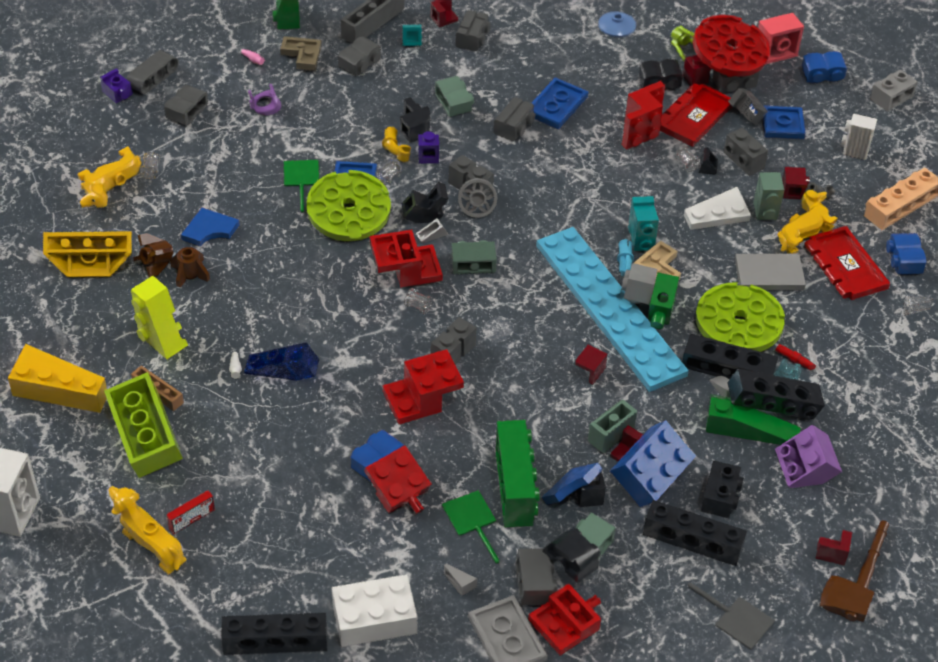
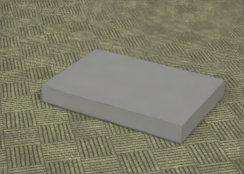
M799 254L735 255L739 286L750 287L751 284L764 290H805L806 283Z
M514 595L468 612V618L491 662L547 661L548 655Z

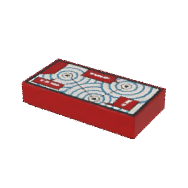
M209 490L167 514L168 527L173 535L215 510L213 495Z

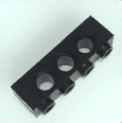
M690 333L682 363L689 370L716 377L724 376L730 380L737 369L774 375L778 356Z
M737 369L728 381L733 405L813 420L825 406L820 385L816 383L744 369Z
M653 500L643 529L644 536L733 566H737L747 534V530Z
M326 613L222 616L221 643L223 655L327 651Z

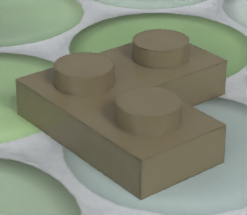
M283 37L280 52L281 55L298 56L296 69L316 71L322 40Z

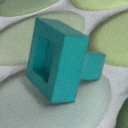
M403 25V46H422V25Z

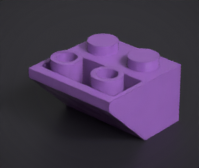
M814 425L809 426L775 448L787 485L790 488L824 484L842 472L828 434Z

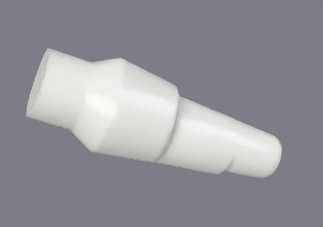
M237 352L232 353L229 367L231 377L234 379L239 378L242 371Z

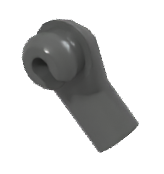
M811 182L807 186L808 190H814L817 193L827 192L826 199L832 198L831 196L836 192L831 185L823 188Z

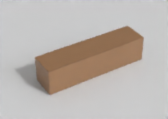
M140 366L131 373L133 379L148 372L157 388L162 404L173 412L184 403L181 392L143 366Z

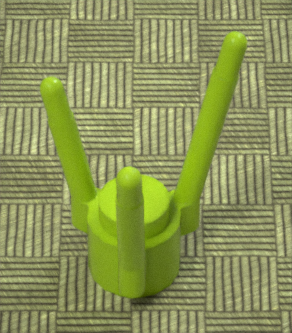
M679 26L671 33V38L673 39L671 44L676 48L682 60L685 61L684 53L679 45L685 46L689 42L693 44V39L690 36L693 37L694 33L683 26Z

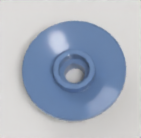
M609 12L600 17L598 26L603 33L609 36L625 37L634 32L636 22L626 13Z

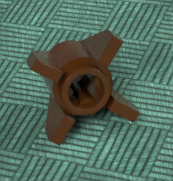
M151 234L138 235L140 246H145L140 249L139 256L133 257V260H141L143 264L150 265L146 267L148 276H157L172 259L173 247L167 241Z
M192 247L182 248L170 260L171 267L178 270L176 277L177 287L181 288L186 279H194L197 276L206 282L210 280L209 272L202 263L204 256L197 249Z

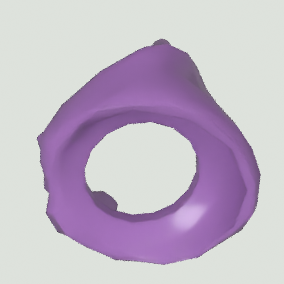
M272 84L269 85L270 90L261 92L254 98L251 90H248L250 108L255 110L256 113L272 115L281 109V101L276 95ZM261 98H272V101L267 106L260 107L257 105L258 100Z

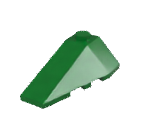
M299 0L276 1V10L273 11V22H277V30L300 29Z
M713 394L710 396L705 431L707 433L782 445L800 433L801 427L765 411L733 405L731 397Z

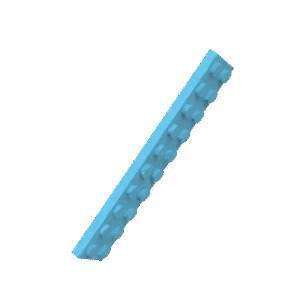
M574 227L537 240L536 247L649 392L688 376L689 370L656 329L651 327V323L636 304L629 302L628 299H624L625 291L621 290L620 284Z

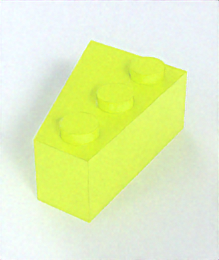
M151 276L132 288L131 303L135 311L134 319L137 323L138 337L143 342L149 343L166 359L187 347L186 339H182L179 334V330L182 329L180 322L175 323L172 315L175 312V308L167 287L154 276Z

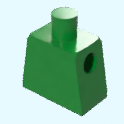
M657 273L648 314V320L651 321L650 325L655 329L660 330L663 329L664 324H670L679 283L678 276Z

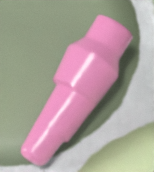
M245 49L241 51V54L249 58L252 63L259 65L264 63V58L260 54Z

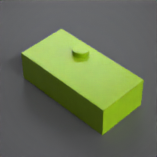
M148 372L104 390L130 465L138 478L183 459L157 388Z

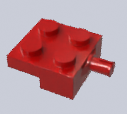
M406 445L365 467L364 472L376 488V496L388 514L407 503L410 504L416 515L425 509L417 497L427 492L432 484Z
M568 583L551 594L547 603L530 613L528 620L561 656L600 630L601 618L593 608L600 605L601 600L599 597L597 598V595H593V597L585 601Z

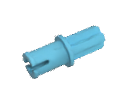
M627 239L619 242V254L617 256L619 272L623 277L626 269L630 270L634 261L632 242L629 240L627 246Z

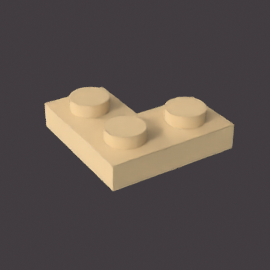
M659 241L634 262V264L655 268L657 273L678 276L679 280L681 277L679 271L668 265L677 257V250L662 241Z

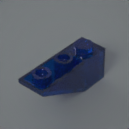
M305 342L249 355L244 373L298 381L315 377L320 359Z

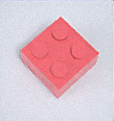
M794 13L759 21L758 28L765 35L770 46V54L766 64L798 56L804 25Z

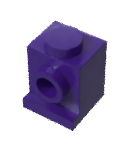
M117 68L100 76L102 92L115 103L132 96L131 83L119 74Z
M427 131L422 135H418L419 164L439 163V134ZM434 152V155H423V153Z

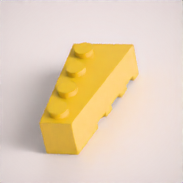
M25 344L8 376L12 396L98 413L101 412L107 399L104 390H107L104 377Z

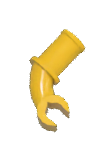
M387 127L384 139L382 140L383 148L396 155L399 161H409L411 147L408 145L398 146V141L396 140L397 129L395 127Z

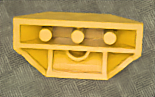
M132 231L43 232V254L66 277H111L132 254Z

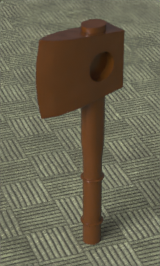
M880 521L856 583L831 575L822 592L820 601L822 608L844 616L847 620L864 622L875 593L869 590L868 586L874 573L875 563L880 556L879 552L883 541L887 536L889 528L887 521Z

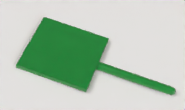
M319 160L284 161V186H300V212L303 213L304 186L314 185L319 180Z
M479 490L442 503L441 505L457 534L461 536L477 530L494 562L498 564L499 559L481 529L484 526L495 523L496 519Z

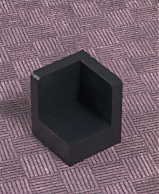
M602 470L596 476L595 481H591L588 485L576 490L580 507L604 504L606 487Z

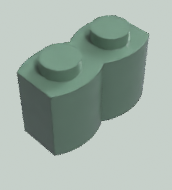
M458 76L435 81V94L449 117L472 111L474 98L466 90L463 80L461 81Z

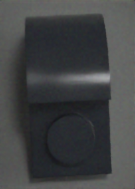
M409 97L404 99V115L400 116V132L409 143L418 140V135L430 131V109L428 106L421 108L418 103H415Z
M438 182L427 195L412 190L401 203L404 218L415 223H430L435 219L439 220L443 216L442 206L448 201L446 185Z

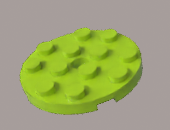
M348 170V173L336 174V172L327 174L311 187L307 196V214L310 222L319 232L335 240L357 241L373 236L385 226L391 213V201L385 185L376 177L362 171ZM352 203L355 207L344 208V204Z
M737 282L720 284L705 292L698 302L696 324L701 334L706 338L761 352L772 347L780 339L784 329L785 314L781 304L769 292L750 284V287L739 286ZM735 316L744 317L746 320L735 319Z

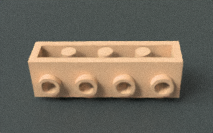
M925 167L918 172H913L908 178L900 180L893 187L887 188L878 196L870 198L866 203L864 217L881 230H884L938 197V177Z

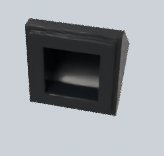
M706 147L700 157L698 173L715 175L717 174L718 159Z

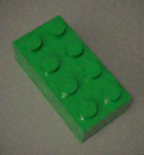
M526 420L497 421L495 454L504 528L533 526L534 516H538L537 502L540 501L539 487H535L537 471L536 467L533 468L532 465L534 463V449L530 448L532 434L531 429L526 427Z

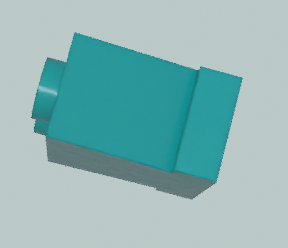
M653 196L632 197L628 229L631 234L633 251H647L655 246L659 218L654 206Z

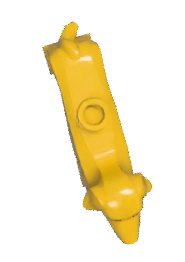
M126 147L118 151L119 155L123 156L119 161L100 166L93 173L88 169L78 173L79 180L84 181L80 184L81 189L86 194L80 200L81 208L91 206L96 208L106 207L108 201L106 192L118 185H123L126 180L138 174L141 166L140 156H135L130 148Z
M814 190L805 192L801 203L802 208L807 212L800 216L798 214L793 215L789 223L777 234L782 245L781 251L784 252L786 250L787 254H796L799 251L797 246L803 242V239L818 234L820 230L822 233L833 230L834 226L832 224L836 223L838 218L835 216L830 217L828 208L821 204L826 199L827 192L817 193Z
M111 486L108 492L114 503L112 513L115 515L121 513L120 523L124 526L122 533L130 540L134 539L138 544L153 552L161 562L159 567L168 575L174 570H179L180 565L187 561L183 555L180 542L136 504L139 494L135 490L126 487L119 489Z

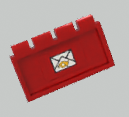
M694 83L662 114L660 131L693 147L733 107L728 102L731 97L702 83L700 85Z
M847 226L810 236L809 240L804 243L805 248L811 256H814L813 259L824 271L830 282L835 285L836 290L843 299L850 298L854 300L889 289L890 282Z

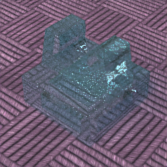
M783 359L775 376L799 380L803 370L801 365L797 363L792 365L787 363L788 360Z

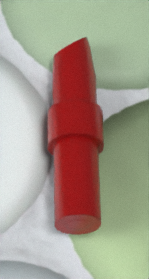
M780 343L775 349L776 352L787 357L795 364H799L809 370L816 368V365L803 357L802 354L792 351Z

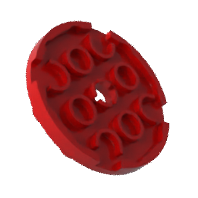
M714 15L704 19L693 35V47L701 62L729 77L750 76L759 72L768 60L770 46L767 38L759 28L753 24L749 26L741 22L742 18L731 15Z

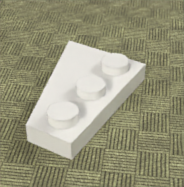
M738 187L698 203L684 211V217L690 230L750 221L751 217Z

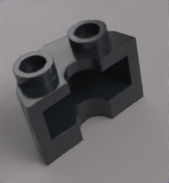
M575 527L561 534L542 550L554 562H561L565 572L576 583L581 582L599 567L598 557L601 555L599 548L595 544L590 543L580 530Z

